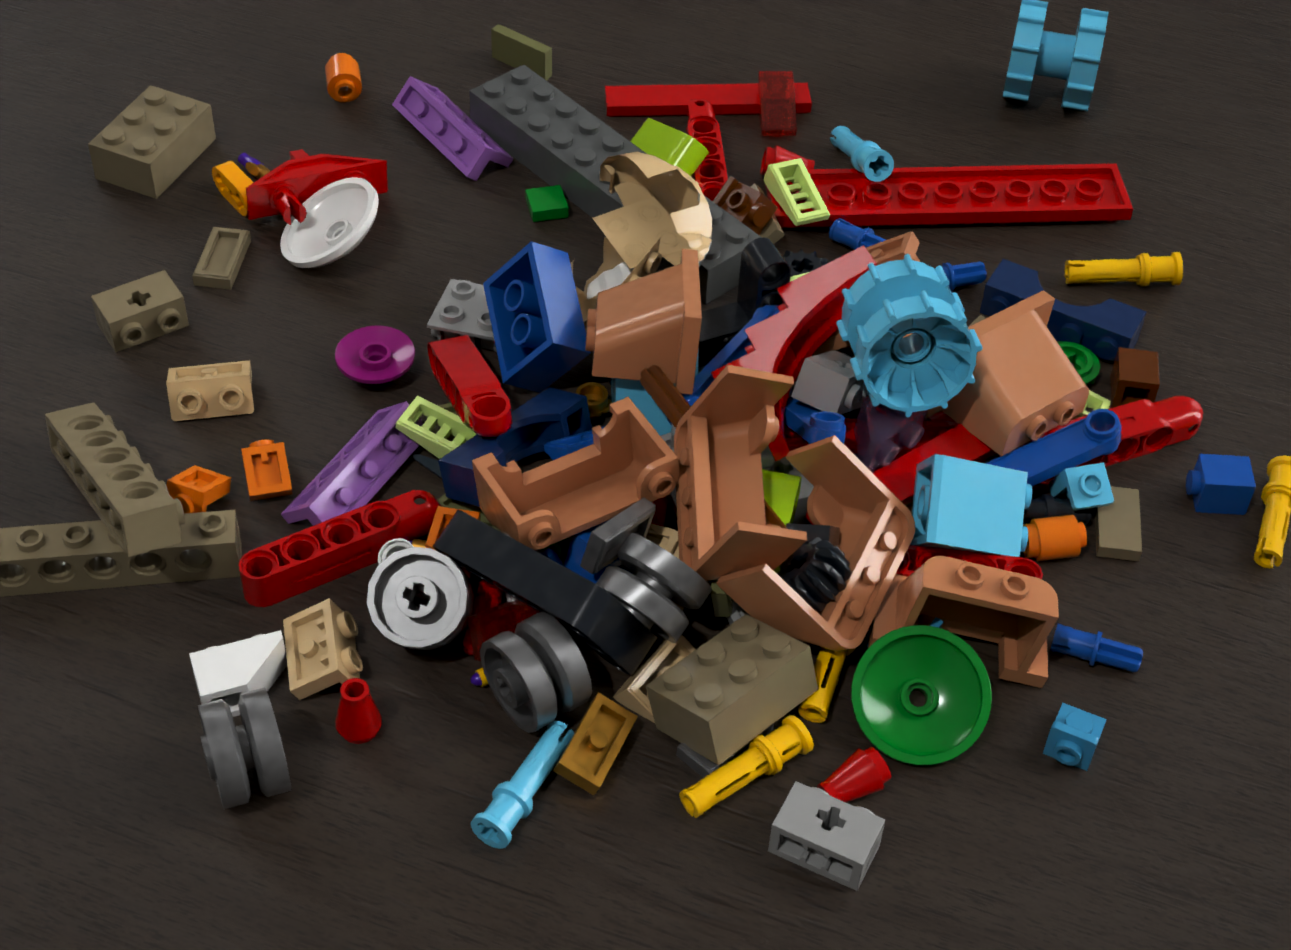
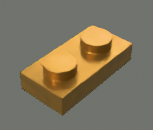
M598 692L590 703L553 771L594 796L606 778L638 716Z

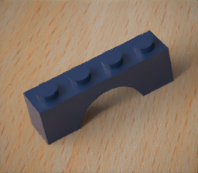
M1002 259L985 285L980 313L990 317L1043 291L1044 289L1039 282L1038 271ZM1111 298L1092 306H1075L1055 299L1047 328L1057 342L1068 341L1083 345L1090 349L1097 358L1114 364L1118 347L1133 349L1136 345L1146 311Z
M549 387L511 412L512 425L504 434L487 438L476 435L440 458L438 462L446 497L480 507L472 460L492 452L499 464L507 467L506 463L514 460L516 462L526 456L545 452L544 445L547 442L592 430L587 396Z

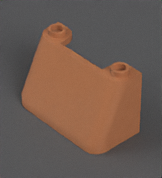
M626 397L609 404L610 412L613 414L612 418L603 429L600 425L592 428L594 443L524 473H522V470L514 460L506 463L507 467L500 465L492 452L472 460L479 505L489 523L514 540L533 550H538L610 520L643 497L652 502L668 496L674 490L679 480L678 457L632 400Z

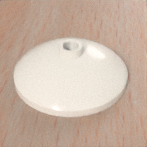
M351 177L335 181L314 193L302 204L307 212L304 221L299 223L298 220L291 216V225L287 224L284 228L280 243L283 256L293 266L316 268L328 265L349 254L361 243L375 221L379 203L375 188L365 179Z

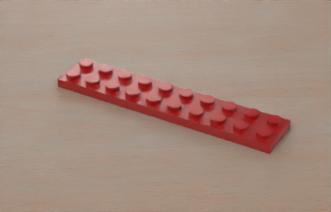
M1116 163L894 168L891 175L881 182L869 180L862 172L855 168L807 169L830 213V217L827 220L799 226L794 225L766 186L768 199L778 207L774 214L780 226L785 228L830 227L838 218H842L859 227L872 225L1131 220L1133 212L1132 203ZM799 191L791 192V194L799 193ZM800 200L795 202L796 204L805 203L806 200ZM812 208L801 210V213L811 212L813 210Z

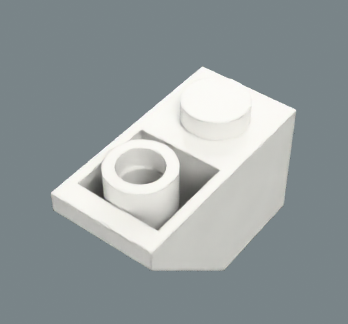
M281 630L189 653L201 704L222 699L229 705L233 717L240 715L238 701L242 693L266 688L268 692L287 667Z

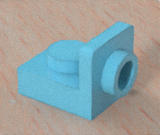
M1104 462L1066 468L1048 483L1053 498L1067 496L1070 499L1072 509L1075 511L1107 506L1114 501Z

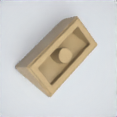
M683 635L680 636L676 643L666 639L661 640L636 669L633 676H630L615 693L613 698L623 706L655 723L646 685L696 649Z

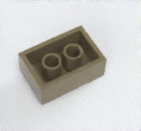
M150 85L88 143L95 179L157 199L216 140L211 104Z
M745 614L647 684L646 689L656 729L680 743H685L693 751L720 765L816 692L818 685L809 645Z

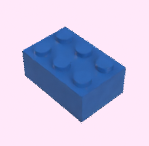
M531 241L483 283L504 384L541 393L591 353L590 351H585L586 330L567 252Z

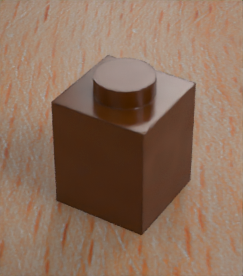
M1118 347L1110 375L1111 408L1142 399L1155 402L1160 386L1158 352Z

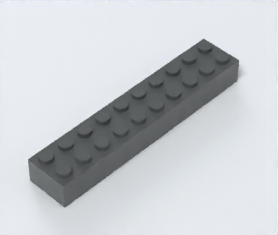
M525 65L514 68L469 90L470 119L508 154L550 186L561 185L564 196L592 218L624 207L617 192L612 194L609 192L610 182L600 180V165L610 156L631 152L645 153ZM705 196L712 217L711 246L699 267L701 302L706 305L738 286L742 251L751 241L762 237ZM662 257L658 269L664 270L674 265Z

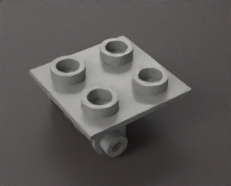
M450 279L427 323V328L431 329V336L437 337V340L468 335L471 336V341L476 348L481 339V349L497 352L484 286L466 280Z

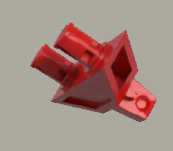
M303 149L290 151L291 160H287L246 187L248 220L281 214L284 221L291 225V215L301 223L307 214L306 208L302 204L323 187L345 178L357 177L365 179L375 188L377 194L387 193V160L331 154L309 156Z

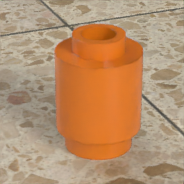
M337 53L333 55L325 66L328 94L338 102H351L358 98L362 91L359 64L349 54Z
M1073 514L1032 519L1030 524H1023V526L1028 528V542L1023 552L1025 558H1036V561L1078 557L1081 548L1087 545L1085 525L1083 522H1077Z

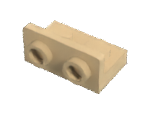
M250 360L169 368L166 385L171 419L173 421L251 414L254 412Z
M328 598L283 619L290 692L299 700L340 682L343 684L352 678L360 679L359 672L363 670V664L356 650L355 636L358 635V627L350 612H343Z

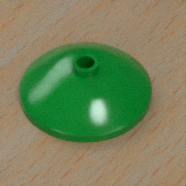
M913 625L885 634L866 650L853 675L851 704L860 730L877 750L905 764L927 766L949 761L965 752L974 744L987 724L992 704V691L987 670L978 654L969 644L947 630L933 626ZM914 690L922 692L925 696V704L921 707L914 706L909 700V695Z

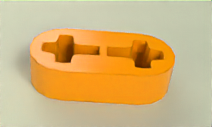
M231 160L214 166L212 168V176L219 192L242 216H248L246 187L254 182Z

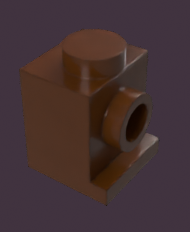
M732 176L728 178L713 200L715 204L758 235H760L778 209L763 193L739 182Z

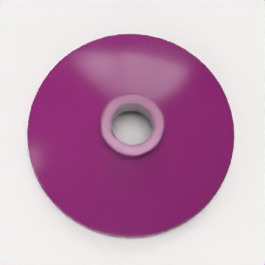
M375 325L356 329L345 335L335 349L336 365L342 374L354 381L366 384H380L395 380L404 375L411 368L415 360V347L412 340L402 331L388 326Z

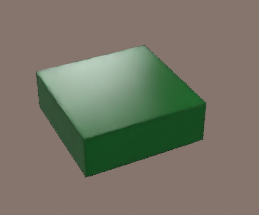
M561 185L525 189V199L533 222L568 217L569 207Z

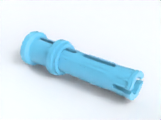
M837 126L832 130L831 134L836 139L830 137L831 144L850 157L853 167L862 172L869 180L881 182L891 175L894 169V160L887 151L881 149L873 141H863L846 126Z
M556 720L551 722L510 781L500 783L492 792L493 800L484 812L477 813L471 821V828L474 834L482 842L497 849L506 848L512 840L511 831L520 819L527 818L533 810V796L559 761L574 734L573 730L570 729L564 737H560L568 725Z

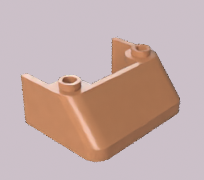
M727 365L677 424L674 435V453L678 457L679 480L676 484L679 559L697 572L705 581L717 580L721 576L765 563L772 570H775L807 541L806 532L785 529L778 525H766L761 453L778 435L779 420L775 416L774 405L794 385V378L792 376Z
M834 435L789 451L786 459L814 486L807 500V512L811 522L814 525H830L840 528L839 545L836 546L845 554L844 557L850 562L849 568L852 573L850 578L845 581L846 588L836 595V601L827 603L822 611H815L766 563L721 576L716 584L751 617L797 640L840 652L856 648L862 643L914 537L915 522L910 510Z

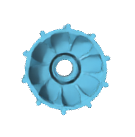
M1022 0L1002 97L1028 101L1033 76L1039 75L1066 80L1061 107L1088 111L1100 63L1109 12L1082 8L1076 34L1070 35L1043 30L1048 2Z
M909 254L904 255L902 260L888 261L877 266L869 263V270L861 275L850 289H842L845 299L842 306V319L836 322L842 340L849 341L855 357L850 359V363L856 379H863L874 407L882 404L894 410L904 411L906 417H910L912 412L925 411L940 405L946 409L948 407L947 402L956 396L967 383H975L973 371L976 366L977 352L983 349L975 330H969L966 324L965 309L958 294L951 292L948 286L949 280L942 266L939 265L933 268L923 262L912 260Z

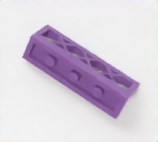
M410 76L392 106L466 177L477 181L489 160L509 167L513 158L437 87Z
M405 401L377 410L281 513L286 522L290 524L308 519L314 526L366 505L419 446L418 443L395 428L396 422L408 408V402ZM420 418L416 422V424L419 426H422L424 424Z

